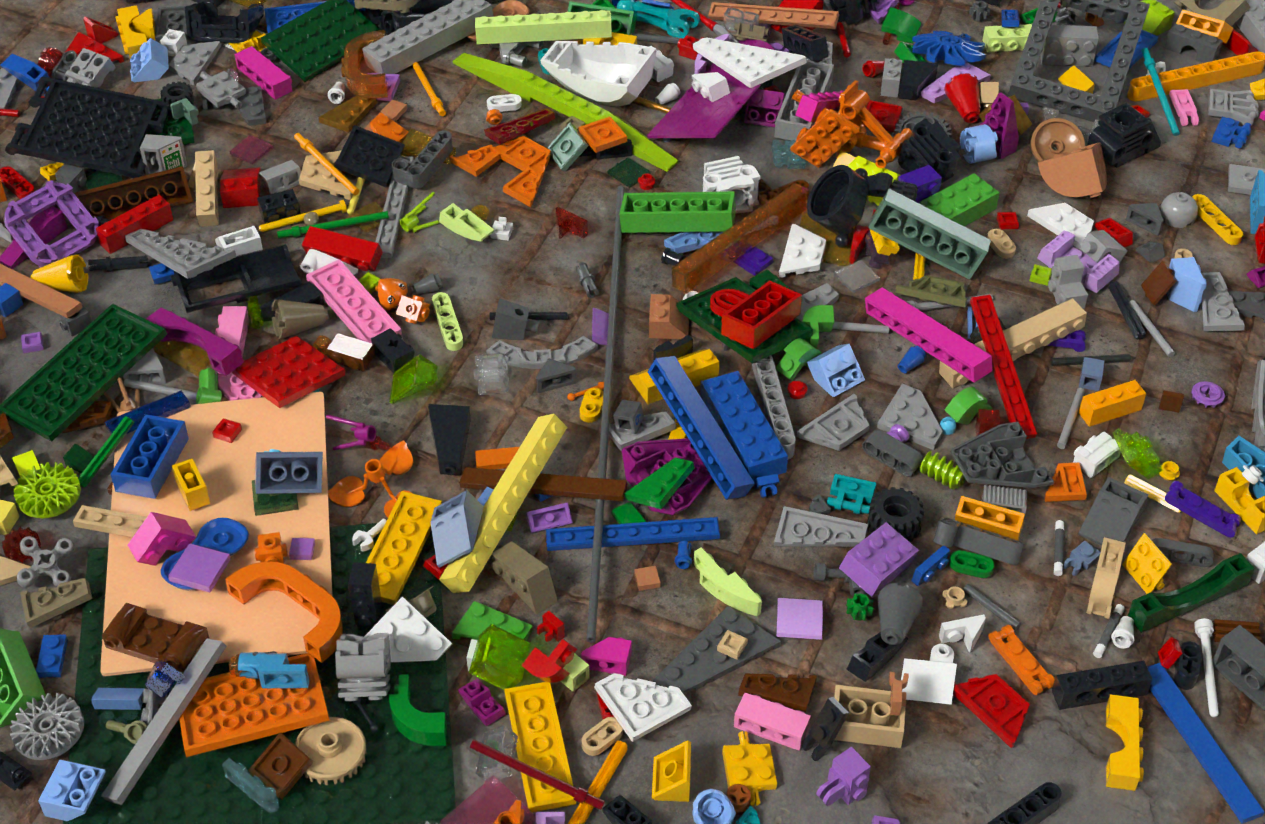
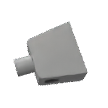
M1104 230L1089 232L1080 245L1081 250L1097 263L1110 254L1120 264L1127 253V250Z

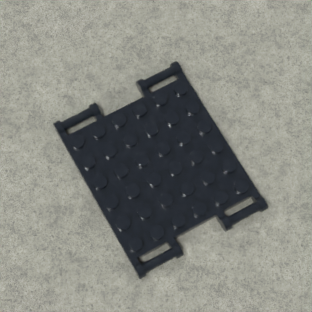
M41 77L39 79V86L34 96L30 97L28 103L34 108L40 107L31 125L25 123H18L16 125V132L11 142L5 148L6 153L10 155L21 154L132 178L144 176L143 172L146 165L143 163L140 151L141 144L148 129H152L156 133H162L164 129L163 124L168 113L171 112L170 103L49 77ZM48 86H49V89H48V91H47L45 97L42 98L41 96H42V94H43L45 88H48ZM157 109L161 110L158 120L152 121ZM26 133L22 144L18 145L22 135ZM140 156L141 160L137 169L132 168L136 157Z

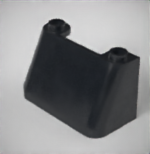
M201 1L186 6L187 36L193 41H219L227 43L247 41L251 39L264 16V4H252L248 8H242L238 16L218 15L217 6L213 2Z

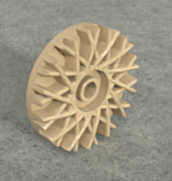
M329 717L330 721L307 726L297 736L295 745L314 761L304 773L305 778H310L311 782L315 778L319 784L324 781L325 785H328V780H333L334 784H337L338 780L343 783L344 776L349 775V778H351L352 774L356 775L357 767L360 766L362 768V763H365L367 748L363 732L356 724L344 718Z

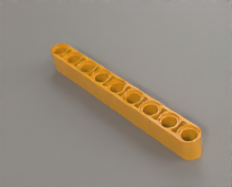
M1252 52L1161 72L1158 73L1165 94L1169 95L1170 90H1191L1261 74L1265 66V53ZM1151 75L1134 78L1130 81L1127 94L1129 100L1142 101L1158 97Z

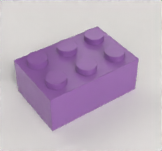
M886 522L848 551L839 569L873 597L911 565L919 550Z

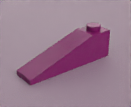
M998 93L991 105L990 112L985 116V121L980 125L987 124L992 132H996L998 137L997 142H995L997 157L1001 160L1016 152L1019 135L1014 101L1003 93Z
M54 206L36 214L27 221L45 245L68 229L63 212ZM13 239L0 256V263L13 269L27 259L28 256L16 240Z

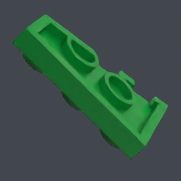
M675 457L625 492V499L662 509L694 470L693 462Z

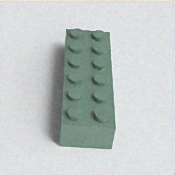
M888 189L874 212L868 227L878 234L969 280L988 253L991 241L891 189Z

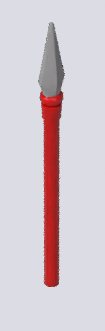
M670 0L682 9L697 12L700 16V21L711 31H714L718 37L729 34V41L739 43L723 25L708 19L682 0Z

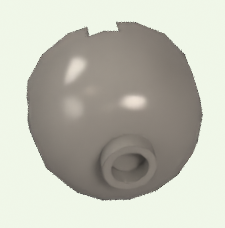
M1183 192L1169 194L1164 198L1159 209L1163 219H1165V223L1178 228H1184L1190 223L1191 225L1194 224L1198 213L1195 199Z

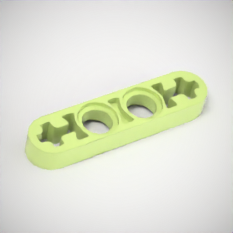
M443 292L436 293L432 297L433 309L445 345L451 351L460 350L463 347V336L450 297ZM443 313H449V314H450V315L447 316V317L441 316V314H443ZM447 326L455 327L452 330L445 329Z

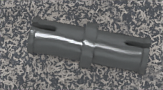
M579 263L581 270L578 265L575 267L580 277L579 282L584 287L587 296L594 298L593 291L596 295L599 293L594 283L595 278L589 272L586 263Z

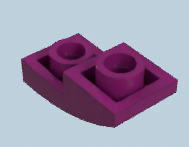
M478 678L458 689L464 701L486 727L506 715L504 708L491 696L490 689Z

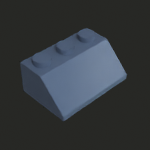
M256 452V494L322 493L323 452Z

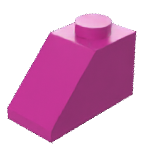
M608 637L583 650L581 659L589 665V670L626 676L632 654V641L624 638Z

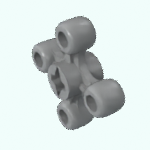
M27 536L21 540V552L24 555L31 556L34 560L30 568H24L17 574V582L21 587H31L39 575L51 576L55 587L60 583L71 581L69 572L61 570L57 566L60 558L68 557L73 553L74 545L70 539L62 538L58 540L55 548L51 551L41 550L34 537Z

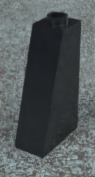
M429 404V418L440 474L461 475L471 422L470 406Z

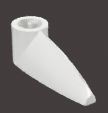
M310 249L300 267L309 274L339 259ZM341 261L353 275L358 273L357 268Z

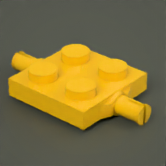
M743 731L738 734L739 745H724L722 749L728 789L734 784L745 785L751 793L750 804L758 806L761 803L758 792L776 790L777 787L770 744H750L748 732L745 731L743 734Z

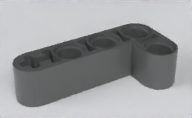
M446 130L436 133L413 162L403 158L395 159L392 162L394 180L412 188L423 187L452 152L451 133Z
M945 517L939 520L933 542L942 546L952 547L954 545L1012 565H1018L1024 543Z

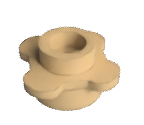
M950 587L948 590L943 591L942 596L946 599V606L948 608L965 607L967 605V600L964 599L965 593L961 588Z

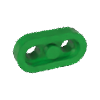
M958 550L953 552L950 557L949 564L955 572L979 578H988L993 573L994 562L987 556Z

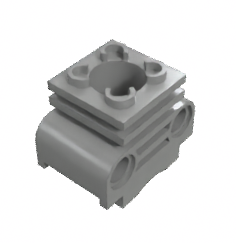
M376 633L367 636V640H363V636L355 634H342L340 639L336 641L337 651L335 652L337 679H341L338 683V688H341L338 697H345V701H357L358 697L369 696V700L383 699V696H386L391 688L390 683H388L390 680L388 672L391 665L389 633Z

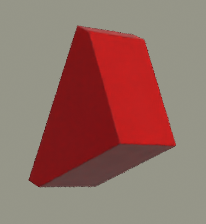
M86 16L83 18L87 36L101 44L119 35L109 25Z

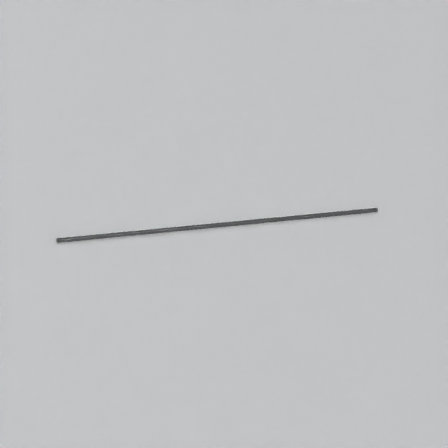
M619 186L617 189L598 478L606 479L622 239L619 213L625 193L623 186ZM596 499L586 639L589 643H593L596 640L605 501L601 499Z

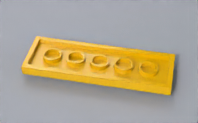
M401 491L366 563L376 564L382 602L391 605L397 603L431 532V518L434 508L442 504V501Z
M541 682L504 689L518 760L573 786L551 684L549 682ZM521 772L529 813L576 805L574 797Z

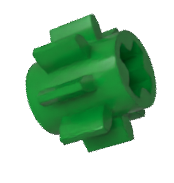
M854 593L853 599H847L846 613L851 614L853 620L865 621L867 615H873V600H869L866 594Z

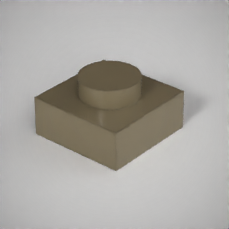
M571 116L561 124V130L571 123L579 132V127L585 125V122Z

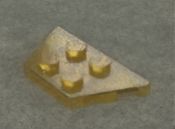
M160 341L153 347L155 353L198 377L200 371L206 369V366L210 364L207 352L192 343Z

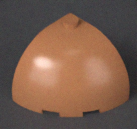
M1100 142L1077 148L1069 154L1064 152L1055 155L1052 159L1046 158L1038 162L1040 173L1046 184L1061 195L1068 197L1090 195V198L1101 195L1100 192H1103L1106 188V167Z

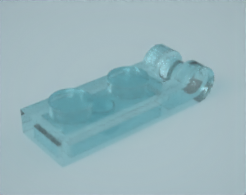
M228 758L222 764L226 778L269 813L276 812L279 809V802L274 788H265L263 782L257 776L252 777L240 762L235 763L231 758Z

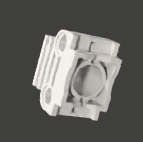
M739 156L704 163L703 192L735 191L736 213L751 212L754 205H759L757 199L760 175L754 166L743 165Z

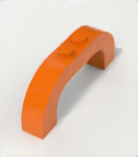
M258 562L242 567L225 579L228 593L243 605L259 593L279 591L315 615L319 622L311 631L303 636L306 652L321 663L337 649L336 641L343 634L339 606L327 589L322 585L319 586L314 583L307 574L303 575L295 568L279 562Z

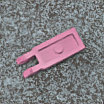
M1188 89L1170 90L1169 96L1178 117H1180L1181 125L1187 126V116H1190L1193 126L1198 125L1197 109Z

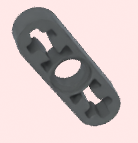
M1163 538L1152 539L1153 543L1169 561L1200 567H1208L1213 564L1214 551L1210 547ZM1184 551L1186 554H1178L1176 552Z

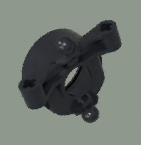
M846 165L834 166L827 170L813 186L807 201V213L812 220L837 235L835 238L836 245L840 248H845L850 243L849 234L854 233L853 227L863 217L868 196L884 197L888 189L891 188L893 177L883 172L868 176V172L864 168H858L854 171Z

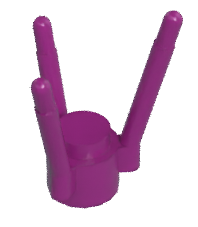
M326 415L327 419L355 426L351 427L350 430L354 431L355 438L358 439L355 442L334 446L333 450L358 445L365 446L366 442H372L376 438V428L373 425H365V423Z

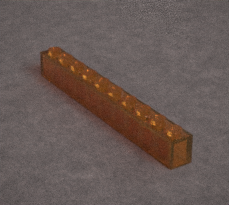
M794 183L673 266V287L686 294L746 253L749 247L752 246L753 248L806 211L809 189Z

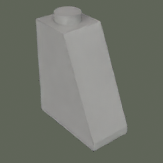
M153 348L123 375L124 381L127 378L152 384H166L163 367Z

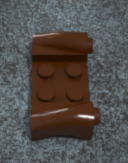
M125 603L102 634L105 647L181 672L186 670L197 649L207 638L210 639L207 627L188 621L181 625L147 614L146 608L130 603Z

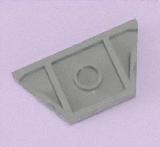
M220 42L183 45L170 62L169 70L174 74H178L183 80L187 78L190 80V84L195 86L200 79L201 72L206 70L220 50Z
M853 394L799 429L797 437L840 451L868 432L869 423L863 416L862 407H859L857 403V396Z

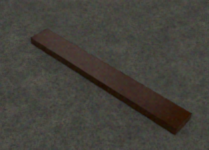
M465 467L459 484L461 488L485 490L486 487L495 489L506 470ZM540 473L529 493L623 501L628 483L627 480Z

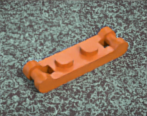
M1008 624L1002 627L1000 631H993L988 634L991 644L1034 695L1042 693L1045 688L1050 689L1053 687L1055 678L1045 671L1015 635L1011 625Z

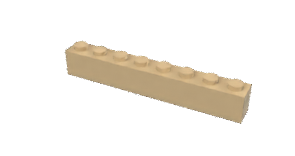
M1072 298L1003 330L1012 360L1015 361L1017 358L1029 354L1042 346H1047L1054 340L1064 338L1066 335L1085 327L1087 313ZM983 340L974 344L986 352ZM940 361L939 374L952 388L964 385L970 381Z

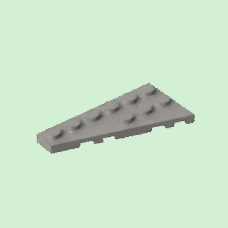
M139 229L125 235L127 243L187 279L194 278L197 274L209 271L213 267L236 257L235 250L232 249L222 251V248L219 246L209 248L206 247V243L184 238L179 241L175 240L174 236L162 237L159 236L158 232Z

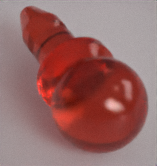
M376 436L372 442H366L364 446L373 450H389L391 448L379 436Z

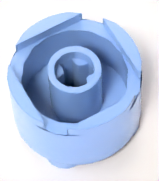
M987 124L965 128V131L961 132L960 146L961 149H965L966 154L963 156L969 164L997 157L995 142H997L998 137L996 132H992Z

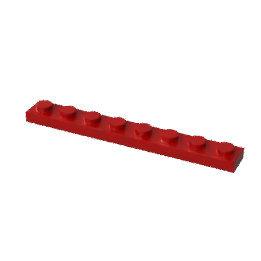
M991 295L971 297V307L986 352L992 356V370L1009 422H1019L1027 436L1026 439L1035 438L1037 432Z

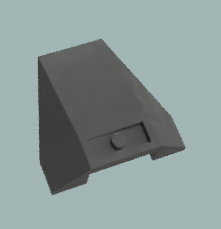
M1019 422L1000 424L952 448L950 451L968 483L1028 488L1054 484L1046 467L1035 468L1024 451L1023 446L1027 436Z

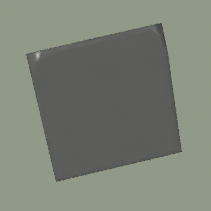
M1148 242L1136 248V251L1150 263L1165 257L1163 244Z

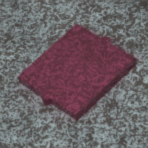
M249 135L234 147L230 154L239 158V160H244L253 165L270 151L273 145L263 141V139Z

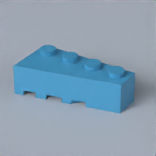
M1238 436L1226 447L1222 463L1229 470L1237 467L1241 472L1245 470L1243 468L1244 465L1248 467L1254 465L1262 472L1261 477L1264 479V482L1259 480L1255 485L1250 483L1249 491L1259 499L1265 496V452L1241 436Z

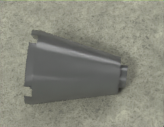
M892 583L880 590L878 596L881 638L888 644H900L922 610V596L918 590L906 584L903 587L898 586V583Z

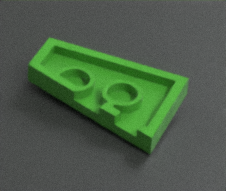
M474 601L453 630L452 638L460 639L461 637L480 640V642L481 639L494 641L495 644L522 647L532 633L533 625Z

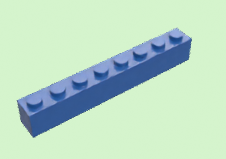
M675 356L656 358L647 372L726 500L746 496L755 483Z

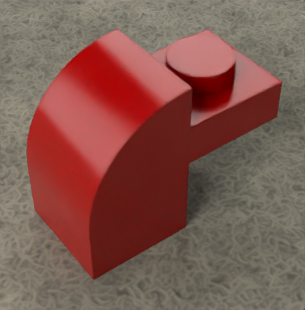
M564 639L559 642L550 656L535 647L521 666L545 682H559L570 674L564 667L573 660L577 648Z

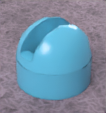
M944 417L941 420L940 427L943 434L951 435L956 431V422L952 417Z

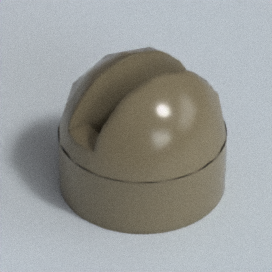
M309 212L304 215L303 219L306 226L319 224L317 213Z

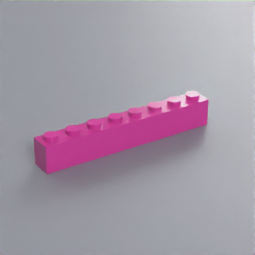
M882 287L865 297L867 314L916 346L921 347L924 351L975 383L992 372V356L988 352L978 348L959 334L954 333L946 326L935 321L932 317L911 306L905 300L895 296L892 292Z

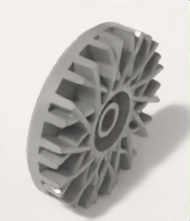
M47 693L46 697L41 695V701L37 702L35 698H32V703L27 702L28 708L25 711L21 707L19 708L21 713L15 714L17 721L11 720L12 726H10L12 733H10V736L17 750L22 755L34 760H47L65 753L78 741L83 732L84 717L79 706L71 697L67 699L64 694L59 695L56 693V698H53L50 693Z

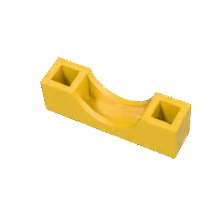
M137 5L117 9L118 16H115L125 55L129 54L130 58L140 50L144 42H147L144 33H136L134 31L132 20L139 16Z
M1111 694L1106 705V727L1115 731L1121 737L1125 748L1121 751L1110 753L1106 765V787L1135 791L1138 782L1143 781L1144 769L1140 767V762L1143 759V747H1139V742L1142 741L1143 728L1139 727L1143 710L1139 708V698Z

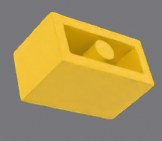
M193 458L172 465L176 484L189 510L211 504L206 484Z

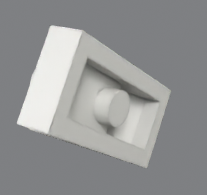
M985 615L941 623L939 633L941 643L957 642L963 639L970 653L983 632Z

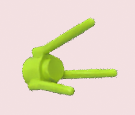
M432 192L411 212L399 220L404 231L409 232L412 230L415 233L420 229L439 224V221L436 220L417 225L419 223L417 215L426 209L425 204L435 195V192Z

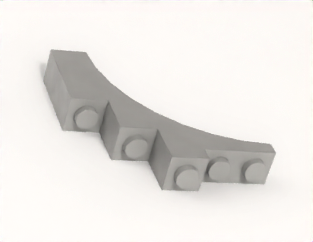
M1260 360L1257 362L1251 409L1255 410L1252 432L1256 433L1254 446L1264 452L1265 360Z

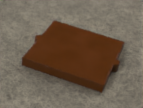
M1161 261L1141 284L1146 293L1145 296L1149 298L1153 305H1156L1177 281L1172 273L1173 270L1167 266L1165 261Z

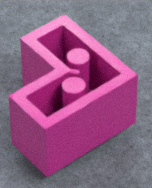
M150 512L128 543V547L137 562L155 566L167 549L178 552L187 548L189 543L193 542L196 535L185 519Z

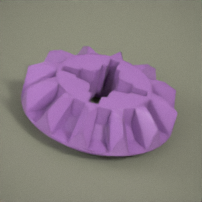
M1199 382L1193 386L1191 391L1192 399L1197 400V405L1204 404L1205 408L1208 405L1212 408L1216 405H1221L1225 397L1222 388L1212 382Z

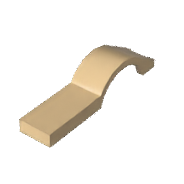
M1104 537L1086 613L1097 614L1109 619L1125 542Z

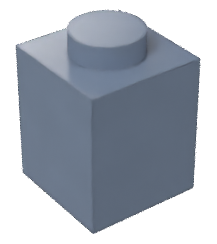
M1084 357L1078 388L1099 391L1103 376L1104 360Z

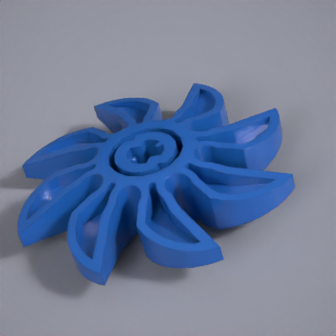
M933 31V33L916 35L912 39L913 42H916L913 45L912 53L927 54L926 59L932 63L938 60H945L944 63L950 65L965 66V62H977L986 58V54L982 53L985 49V43L971 41V36L965 33L955 36L947 31Z

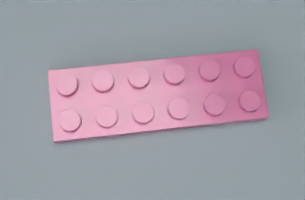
M336 260L306 275L307 281H310L322 293L324 301L357 339L371 343V338L390 328L396 334H402L401 328L340 260Z

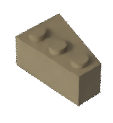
M513 541L492 553V568L495 573L505 580L536 615L558 602L548 566Z

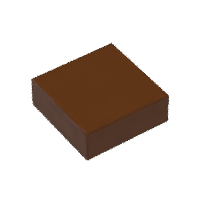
M1163 390L1159 409L1179 413L1184 394Z

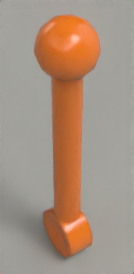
M599 382L597 386L591 388L604 390V382ZM588 389L575 394L569 393L567 398L573 401L575 397L584 395Z

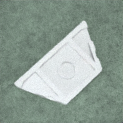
M1067 203L1030 209L1027 215L1056 235L1061 234L1064 230L1074 234L1073 246L1081 250L1080 245L1087 234L1091 232L1094 220Z
M792 224L779 270V277H785V273L795 271L797 275L820 270L826 247V239L796 224Z

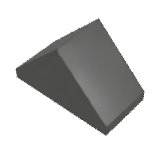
M1157 203L1131 204L1126 216V221L1157 236L1161 232L1164 220Z
M549 358L536 376L537 392L542 393L575 384V367Z

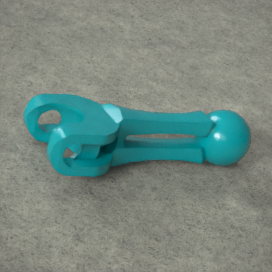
M620 0L617 4V9L634 11L637 14L636 21L658 26L673 37L685 38L689 34V28H695L700 23L699 14L688 9L658 8L640 1L635 2L634 0ZM692 17L695 22L689 21L687 18Z

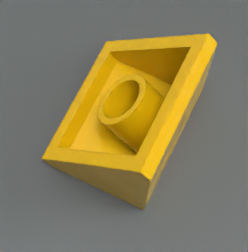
M689 740L654 757L652 799L658 801L689 802L691 742Z

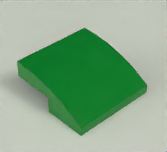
M891 7L882 24L881 31L896 34L898 41L913 44L912 39L917 35L922 22L902 10Z

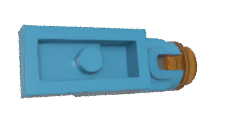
M276 651L259 653L241 652L230 658L229 669L231 675L260 679L262 688H308L310 680L306 664H289L287 653L277 654Z

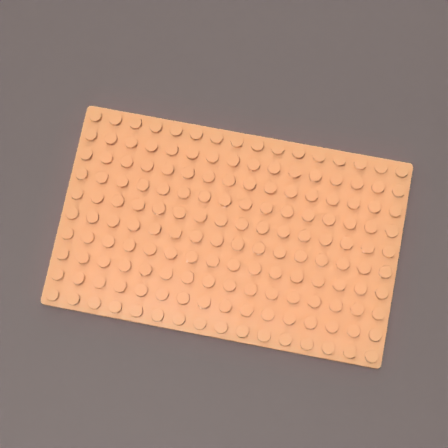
M309 393L281 408H278L265 397L119 412L117 414L116 428L125 416L131 418L134 424L115 448L114 467L145 414L185 421L189 439L175 464L193 458L206 484L211 504L190 511L176 484L172 469L156 499L115 492L113 485L112 511L145 517L150 512L185 519L196 537L200 529L207 522L221 517L230 518L244 525L248 530L249 537L243 548L230 556V562L209 593L198 589L191 591L179 589L169 584L162 577L161 567L163 563L178 551L167 549L155 566L139 563L128 547V543L133 537L109 533L103 633L125 603H130L146 608L147 614L181 625L188 621L207 627L210 639L223 641L227 646L215 664L236 662L241 652L259 653L276 651L277 654L287 653V656L308 653L305 649L303 636L318 624L319 619L279 591L259 593L243 605L228 593L225 579L242 567L260 562L256 561L254 548H258L257 535L280 532L282 544H286L288 557H284V564L295 568L303 575L307 574L314 583L319 586L322 585L332 595L324 393ZM223 418L241 424L242 430L232 443L213 438L212 431ZM270 449L282 452H323L322 493L256 494V452L269 451ZM292 538L315 539L312 560L290 559L289 552ZM102 639L100 671L103 676L171 669L105 647Z

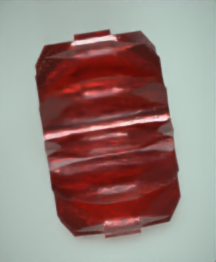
M48 47L40 53L41 56L38 58L39 62L37 65L47 71L49 77H52V70L64 53L54 47Z
M21 526L16 531L11 529V534H5V540L2 541L5 556L14 561L20 560L22 563L26 559L32 561L31 556L24 555L21 552L20 542L23 538L31 536L37 540L38 546L41 549L40 538L36 531H32L30 527L23 529Z

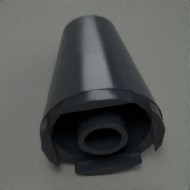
M392 10L383 11L381 13L383 18L379 21L380 30L383 32L382 37L424 17V14L414 12L401 13Z

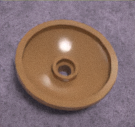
M1061 118L1043 121L1036 127L1031 137V150L1038 162L1046 158L1052 159L1055 155L1064 152L1069 154L1073 150L1085 146L1084 137L1080 129L1072 122Z

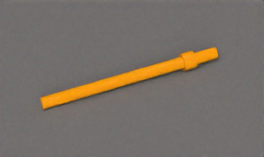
M414 62L412 67L429 95L433 108L437 110L440 116H445L446 112L441 99L436 96L419 63Z
M300 133L295 134L294 138L306 152L313 155L353 195L359 193V189L313 146L309 139H305Z

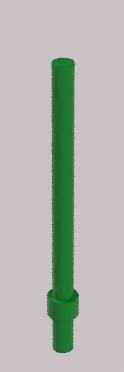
M388 211L303 227L298 225L291 227L292 229L277 231L278 239L290 236L295 238L300 237L301 234H306L310 226L328 230L388 219L389 215Z

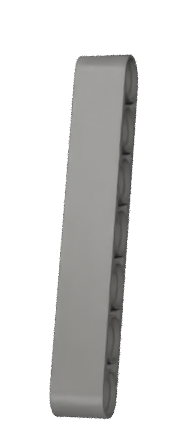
M772 355L753 363L752 368L766 419L787 453L788 459H791L795 452V435Z

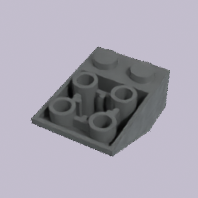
M1108 477L1099 491L1078 535L1101 546L1104 537L1125 542L1144 511L1148 494Z

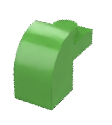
M833 305L813 306L803 316L802 322L813 329V336L806 338L805 341H808L815 348H817L819 342V332L832 331L834 324Z
M795 339L784 349L787 353L776 366V369L793 381L804 365L808 367L807 362L819 356L822 352L804 339Z
M968 387L960 391L951 400L945 411L957 423L968 425L977 412L989 414L993 408L987 403L988 399L975 387Z

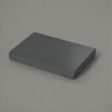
M186 6L158 8L155 34L157 42H160L169 29L185 32L186 40H190L186 31Z

